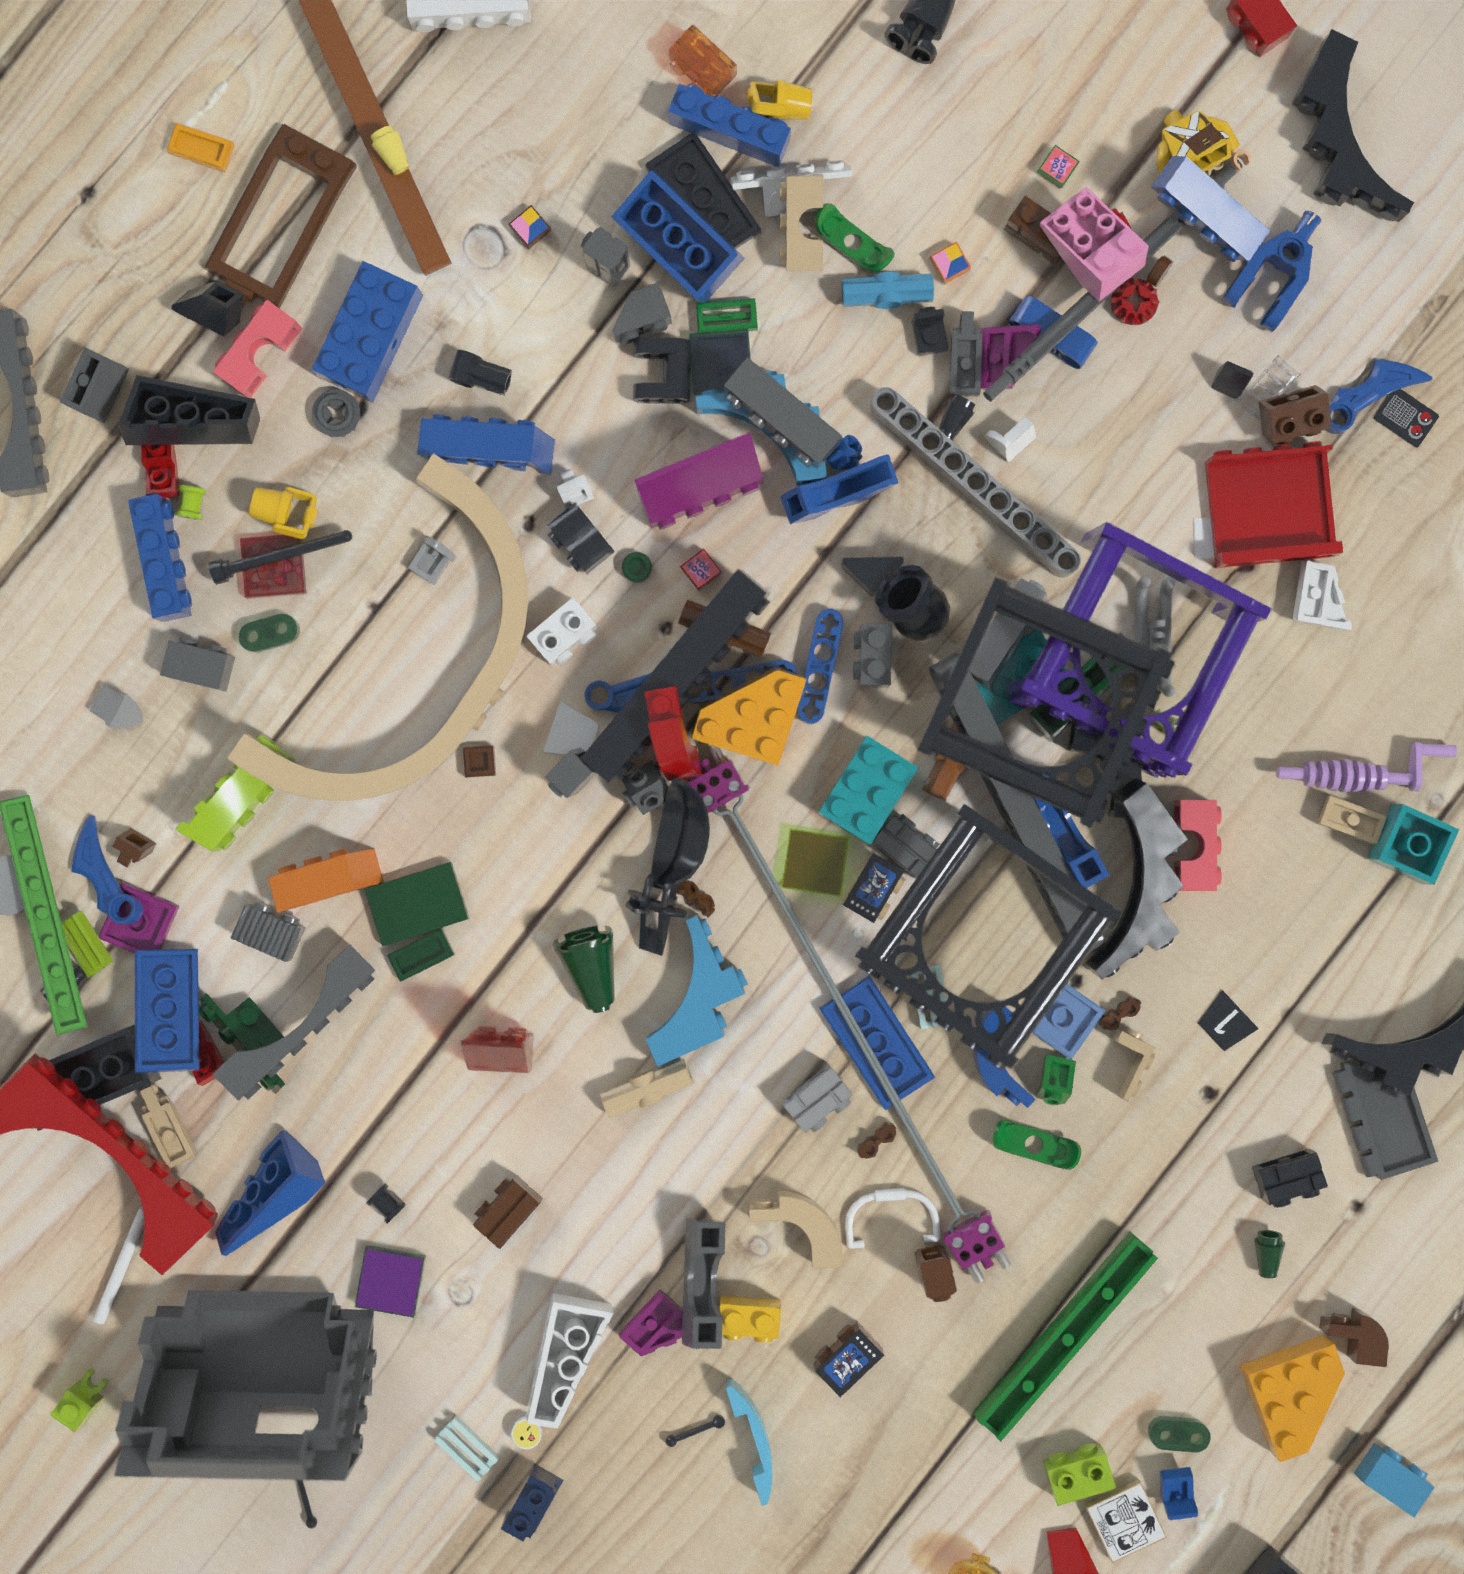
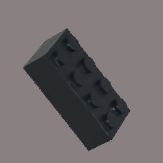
M135 1025L126 1027L49 1060L54 1065L55 1071L63 1078L72 1080L82 1095L87 1099H93L99 1105L162 1079L159 1072L135 1073Z

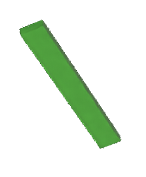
M30 795L0 801L1 816L56 1036L88 1028Z

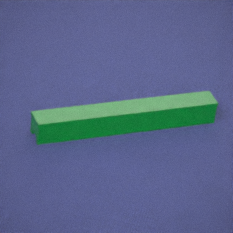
M1129 1231L973 1413L977 1421L991 1431L1001 1442L1157 1261L1158 1258L1153 1254L1154 1251Z

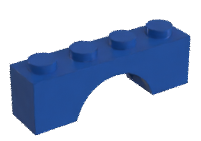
M1043 773V775L1051 777L1050 773ZM1034 798L1075 881L1088 888L1110 876L1096 849L1082 836L1070 813Z

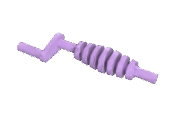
M1412 742L1408 773L1388 772L1386 766L1383 765L1375 767L1372 763L1363 764L1361 761L1354 760L1352 762L1350 759H1342L1340 762L1339 760H1330L1328 763L1325 760L1317 761L1316 765L1314 761L1305 762L1303 767L1278 766L1276 777L1281 779H1301L1305 786L1312 787L1315 784L1316 788L1325 789L1327 787L1328 790H1339L1340 792H1349L1350 790L1352 792H1359L1362 789L1364 791H1372L1374 788L1376 790H1384L1388 784L1408 785L1410 791H1419L1422 786V756L1456 757L1457 747L1456 745Z

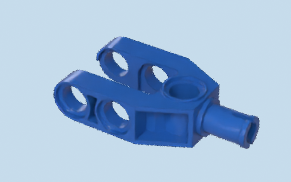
M1304 211L1303 216L1292 232L1286 230L1259 246L1249 262L1245 263L1222 301L1235 308L1244 292L1254 282L1255 275L1265 261L1270 262L1277 270L1289 275L1288 281L1260 322L1261 326L1270 332H1274L1309 280L1313 246L1308 243V240L1316 227L1321 223V218L1316 215L1308 225L1314 213ZM1282 249H1289L1294 255V260L1286 259Z

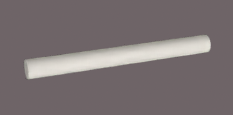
M139 1207L93 1318L95 1323L105 1324L145 1226L143 1207Z

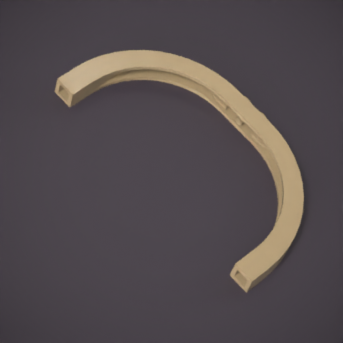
M434 453L416 478L417 483L453 507L473 526L488 548L496 567L501 591V618L491 654L441 730L414 754L381 769L361 773L339 774L307 768L292 762L249 734L244 733L227 759L273 787L291 794L328 801H353L394 792L421 779L442 764L458 748L472 728L478 731L487 717L483 714V711L489 703L494 706L504 692L499 687L511 669L519 651L528 609V587L521 552L511 528L490 497L475 482Z

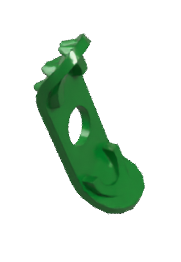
M825 203L823 208H819L817 211L815 227L818 233L861 268L870 272H878L889 265L894 258L895 253L892 248L883 246L847 220L835 205ZM848 235L857 236L861 241V246L855 250L847 248L844 243L845 237Z
M1003 1119L998 1121L995 1126L993 1145L998 1150L1065 1170L1075 1168L1080 1161L1081 1147L1074 1140ZM1033 1135L1039 1137L1042 1141V1148L1036 1154L1028 1152L1025 1147L1027 1138Z

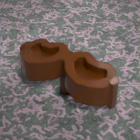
M686 880L682 882L677 894L689 900L687 902L688 906L691 907L694 904L696 908L701 910L703 916L709 918L715 911L712 897L705 893L700 894L698 887L693 881Z
M1127 997L1124 1002L1118 1003L1115 1010L1110 1009L1106 1015H1102L1099 1020V1026L1107 1030L1117 1029L1121 1018L1137 1015L1141 1008V1001L1136 997Z
M885 1122L881 1128L875 1130L874 1136L866 1137L864 1143L858 1145L857 1153L859 1157L865 1159L875 1157L881 1143L893 1142L896 1136L895 1125Z

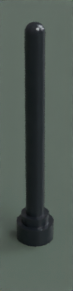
M344 530L233 562L217 559L209 562V571L214 583L219 585L229 582V578L234 577L235 573L351 541L353 536L349 530Z

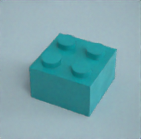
M1391 804L1378 843L1372 846L1367 859L1420 884L1435 885L1459 829L1405 804Z

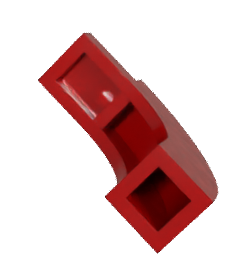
M677 686L645 692L650 719L648 726L651 740L665 778L668 781H672L674 778L686 779L701 776L702 772L697 745L692 746L688 739Z

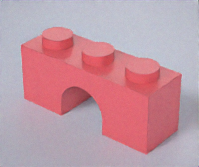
M269 300L255 308L251 315L252 320L245 329L242 328L237 332L233 339L234 344L227 353L224 352L219 356L215 363L216 368L213 371L220 379L243 396L249 398L253 396L267 377L254 363V355L258 348L266 344H272L286 352L303 329L296 320Z
M1174 800L1175 823L1181 830L1191 832L1196 837L1198 843L1197 851L1193 857L1187 860H1174V873L1183 884V887L1178 891H1217V885L1221 884L1222 872L1221 868L1217 867V854L1221 853L1222 842L1220 836H1217V824L1221 823L1222 813L1220 806H1217V800Z

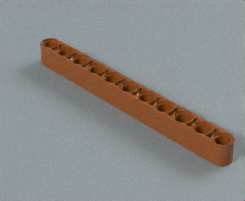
M299 0L424 276L451 265L452 262L410 170L407 169L403 173L394 175L392 170H390L372 147L371 135L377 130L389 126L332 0Z

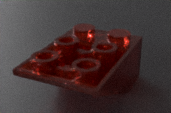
M478 1026V1029H474L473 1032H470L469 1035L461 1040L467 1069L473 1071L529 1073L532 1070L534 1033H526V1028L509 1027L505 1032H496L495 1026Z

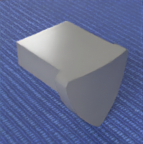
M427 536L408 569L435 586L450 561L453 562L456 556L440 541Z
M106 685L102 686L90 709V712L106 721L105 724L110 728H129L143 722L142 713L136 702L127 694L119 693Z

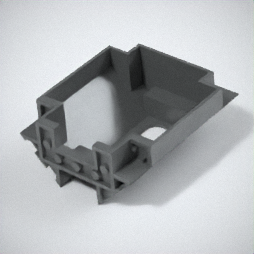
M188 1290L184 1306H157L155 1317H144L138 1340V1347L144 1361L134 1400L123 1401L115 1432L122 1447L114 1477L346 1481L363 1453V1434H360L361 1424H366L368 1407L365 1405V1398L372 1395V1374L377 1360V1351L373 1349L374 1310L341 1309V1305L336 1304L334 1293ZM261 1407L309 1408L318 1414V1423L313 1430H304L303 1434L256 1433Z

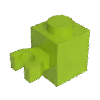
M92 1368L86 1371L82 1380H78L65 1392L50 1416L74 1433L88 1421L104 1396L99 1392L109 1382L108 1379L104 1378L98 1385H94L91 1382V1376L95 1373V1370Z

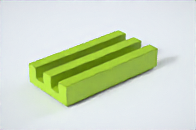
M83 911L73 914L71 918L64 921L62 927L66 943L88 978L96 975L114 962Z

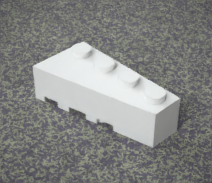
M552 1293L526 1411L527 1424L558 1429L573 1398L575 1389L588 1367V1362L602 1338L601 1335L613 1315L611 1303Z

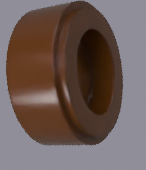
M1165 255L1161 256L1150 271L1147 281L1154 287H1157L1172 266L1173 260Z

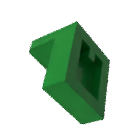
M1046 1054L1043 1062L1040 1087L1036 1091V1098L1043 1099L1045 1103L1050 1105L1065 1104L1072 1095L1076 1061Z

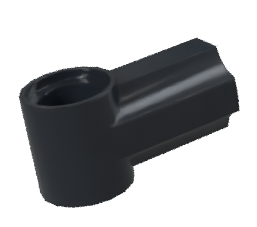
M457 350L448 380L467 388L475 386L505 396L511 383L512 370L483 361L480 356L474 353Z

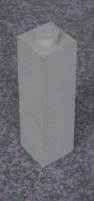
M1021 578L1015 586V589L1047 602V592L1038 582L1034 580L1028 582ZM997 613L990 623L969 669L975 683L987 690L990 689L1030 629V626Z

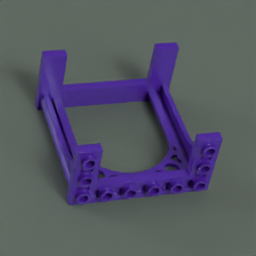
M1105 522L1085 533L1080 542L1081 545L1092 550V553L1063 610L1089 621L1123 553H1126L1217 601L1211 613L1226 621L1191 690L1180 702L1168 710L1144 716L1143 718L1148 720L1142 733L1143 738L1134 736L1130 747L1135 749L1132 757L1139 761V764L1143 766L1142 771L1155 778L1159 776L1175 778L1176 775H1188L1193 764L1187 760L1257 622L1266 620L1272 608L1115 525ZM1050 635L1040 655L1021 680L1009 682L1004 691V694L1010 696L1009 702L1023 709L1044 705L1050 708L1048 712L1050 715L1062 721H1066L1069 718L1077 722L1076 728L1089 735H1093L1096 732L1103 736L1110 722L1106 719L1105 715L1107 712L1112 713V708L1102 702L1089 687L1081 667L1080 649ZM1067 659L1073 663L1072 670L1059 672L1062 666L1066 667ZM1072 677L1078 681L1077 690L1069 695L1061 694L1058 691L1059 682L1064 678ZM1080 695H1084L1089 699V704L1084 707V702L1074 703L1072 700L1077 699ZM1171 715H1176L1179 717L1178 720L1175 723H1173V725H1176L1175 730H1173L1172 724L1168 721ZM1127 719L1121 720L1120 724L1124 726ZM1154 721L1159 722L1165 730V739L1160 744L1154 742L1150 736V725ZM1115 728L1109 731L1111 737H1117L1119 734ZM1108 743L1109 746L1114 748L1115 744Z

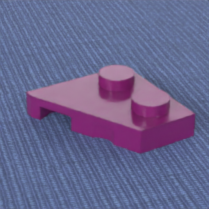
M1035 324L982 328V390H987L1003 375L1002 371L1038 338L1041 326ZM1010 384L1006 389H1013L1015 384Z
M660 1289L619 1332V1338L641 1357L655 1352L659 1347L673 1345L677 1343L678 1339L682 1338L683 1309Z

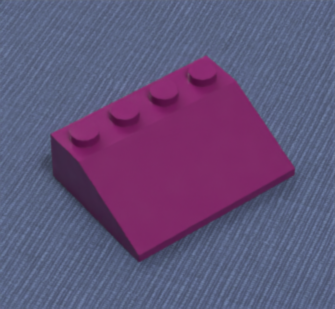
M749 432L637 478L634 481L652 529L659 527L660 530L675 525V519L685 515L688 519L702 514L704 512L703 508L714 504L715 507H719L729 503L732 500L731 496L740 492L745 496L759 490L758 485L763 483V476Z

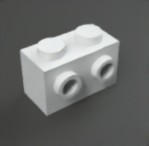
M572 597L529 633L527 637L550 665L554 666L558 663L561 666L573 656L571 650L577 645L585 646L595 638L596 634L594 631L598 627Z

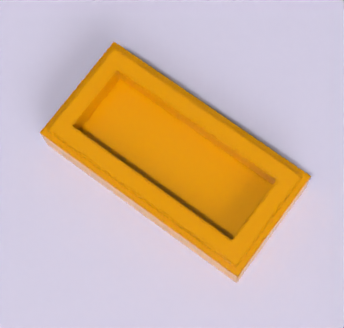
M175 123L166 151L179 158L225 173L235 144L230 140Z

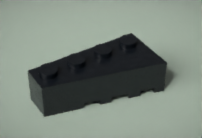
M136 375L118 427L125 445L252 444L260 422V415L254 398Z

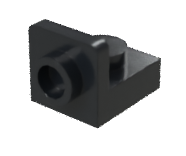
M934 306L919 309L918 313L914 314L912 327L918 357L948 351L943 321L945 316L944 309L936 310Z

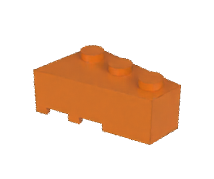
M347 848L330 852V859L322 861L321 856L304 860V867L296 868V864L278 868V875L268 877L277 913L384 883L375 849L348 853Z

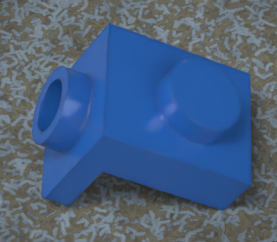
M1184 1467L1160 1471L1161 1500L1168 1520L1197 1517L1198 1509L1194 1500L1191 1468Z

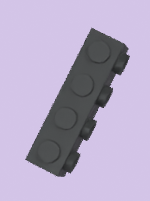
M748 357L724 384V393L727 394L725 399L736 409L742 407L750 413L748 418L761 429L764 426L774 433L772 438L783 448L791 447L797 452L795 457L808 468L812 465L818 469L841 442L842 435Z

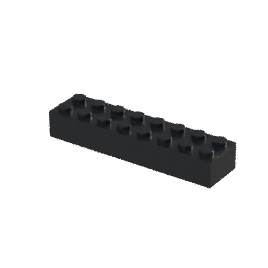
M737 569L580 759L608 783L615 778L620 780L622 777H625L635 765L631 761L635 755L640 757L652 745L645 692L677 686L682 709L693 696L689 693L694 685L696 687L701 686L712 673L708 669L714 661L716 663L721 662L730 652L731 648L728 644L733 638L736 640L740 639L750 628L751 625L747 621L752 615L759 616L770 604L767 597L771 593L744 570Z

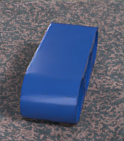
M1026 295L1010 318L1009 324L1011 326L1037 324L1041 326L1040 336L1062 315L1038 299ZM1077 326L1049 353L1069 366L1081 369L1098 342L1091 334Z

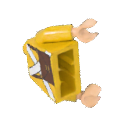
M1174 110L1165 117L1164 124L1167 127L1162 130V142L1157 147L1156 165L1159 175L1172 156H1187L1204 172L1229 159V165L1237 172L1241 170L1237 158H1240L1245 166L1250 163V154L1245 150H1239L1240 143L1226 121L1211 116L1207 117L1202 111H1195L1183 117L1178 110Z

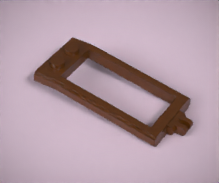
M282 124L263 155L204 266L205 269L214 276L226 281L225 285L244 294L242 308L247 301L252 303L257 298L263 302L269 300L280 309L339 196L356 170V163L290 126ZM282 159L328 185L274 287L271 288L226 264L225 261L279 160Z

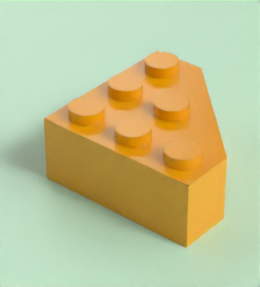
M774 667L764 672V674L727 691V693L700 705L691 732V739L779 766L807 679L803 675Z
M1324 1335L1239 1365L1268 1448L1279 1462L1309 1452L1345 1375L1335 1344Z

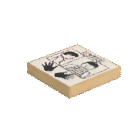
M1139 1479L1084 1504L1112 1563L1167 1538Z

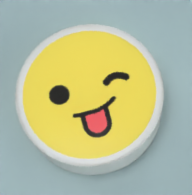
M527 1416L519 1418L514 1423L511 1432L514 1444L525 1450L534 1448L541 1440L542 1426L527 1424Z

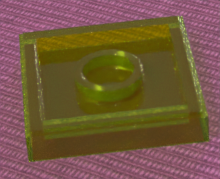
M790 828L781 888L841 897L850 837Z

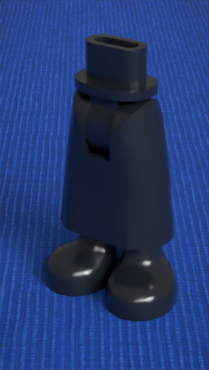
M909 0L900 13V18L904 23L890 24L884 33L885 39L892 48L903 53L906 51L914 31L919 24H922L923 27L918 38L913 42L908 51V57L922 64L933 63L937 56V50L932 40L939 41L941 39L956 0Z

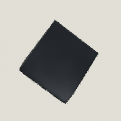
M1226 361L1218 369L1211 388L1229 397L1238 399L1254 373Z

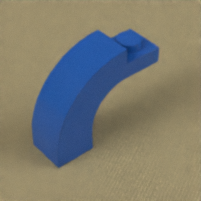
M1005 1006L1002 1011L1005 1013L1007 1023H1009L1012 1018L1009 1014L1013 1012ZM990 1009L986 1010L982 1016V1025L989 1033L995 1032L999 1026L998 1015ZM978 1047L976 1051L973 1050L978 1073L985 1085L996 1096L1006 1088L1007 1091L1004 1095L1016 1106L1022 1103L1028 1108L1036 1100L1009 1075L1006 1068L1001 1070L986 1059L989 1055L988 1052L981 1047Z

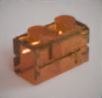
M691 25L669 49V60L671 61L669 65L673 71L681 77L685 74L693 81L691 85L701 88L704 94L712 97L719 95L737 75V64L694 25Z

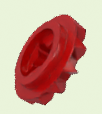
M1137 276L1129 278L1112 293L1110 300L1111 309L1116 318L1128 325H1141L1148 322L1155 315L1160 302L1157 296V289L1147 280L1140 279ZM1136 290L1138 298L1143 299L1145 302L1139 303L1134 312L1133 303L1126 299L1131 298Z

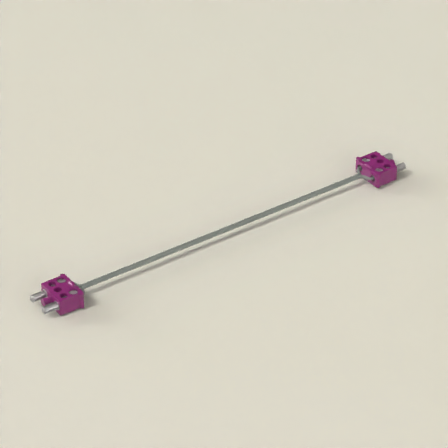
M710 746L709 751L718 766L713 768L708 758L700 762V766L704 774L696 776L697 778L691 777L692 781L689 784L701 795L708 813L713 811L718 816L728 814L734 822L955 1213V1219L950 1222L949 1230L943 1234L944 1244L949 1245L962 1270L967 1268L975 1283H980L978 1277L983 1281L984 1276L977 1262L981 1261L983 1267L988 1269L994 1265L990 1258V1255L994 1254L1002 1269L1006 1268L1002 1258L1008 1267L1011 1265L1003 1250L1005 1248L1004 1241L992 1221L991 1212L985 1210L978 1213L976 1211L964 1212L737 812L738 807L743 803L744 798L742 794L749 791L750 785L744 783L731 759L726 760L719 747L714 746L721 761L713 747ZM728 768L732 771L731 778L724 776L725 769ZM713 776L719 778V784L717 786H714L711 783V778ZM700 783L706 786L704 793L698 791ZM739 797V801L733 807V812L730 810H717L720 806ZM960 1214L966 1217L974 1215V1217L953 1227L959 1221ZM990 1236L995 1237V1239L992 1241L987 1240V1238ZM977 1243L982 1245L980 1248L974 1247ZM962 1251L969 1252L967 1255L960 1254Z

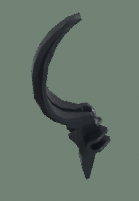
M674 778L668 789L657 834L651 873L646 877L643 892L630 889L628 895L631 897L625 904L632 912L640 913L639 949L663 956L671 917H687L686 910L674 907L678 898L676 896L682 882L690 879L703 863L709 842L710 824L705 803L701 795L692 788L689 782L680 778ZM658 889L663 890L661 901L657 900L660 895ZM653 912H658V929L651 928Z

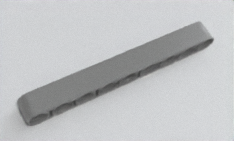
M889 387L880 388L875 392L870 406L874 417L1045 568L1060 578L1069 577L1078 570L1081 565V557L1076 549L908 401ZM888 398L892 402L893 407L889 410H882L877 405V400ZM908 417L914 421L915 428L905 430L900 426L899 420ZM932 437L937 442V448L934 450L926 449L922 444V439ZM947 457H955L959 461L960 468L956 470L947 468L945 459ZM972 476L979 478L982 482V488L973 490L969 487L967 479ZM993 496L1002 498L1005 504L1004 509H994L990 504V498ZM1013 517H1023L1027 522V528L1024 530L1015 528ZM1037 536H1044L1049 540V548L1047 550L1037 547L1035 542ZM1064 555L1070 558L1072 562L1071 569L1064 570L1059 566V556Z

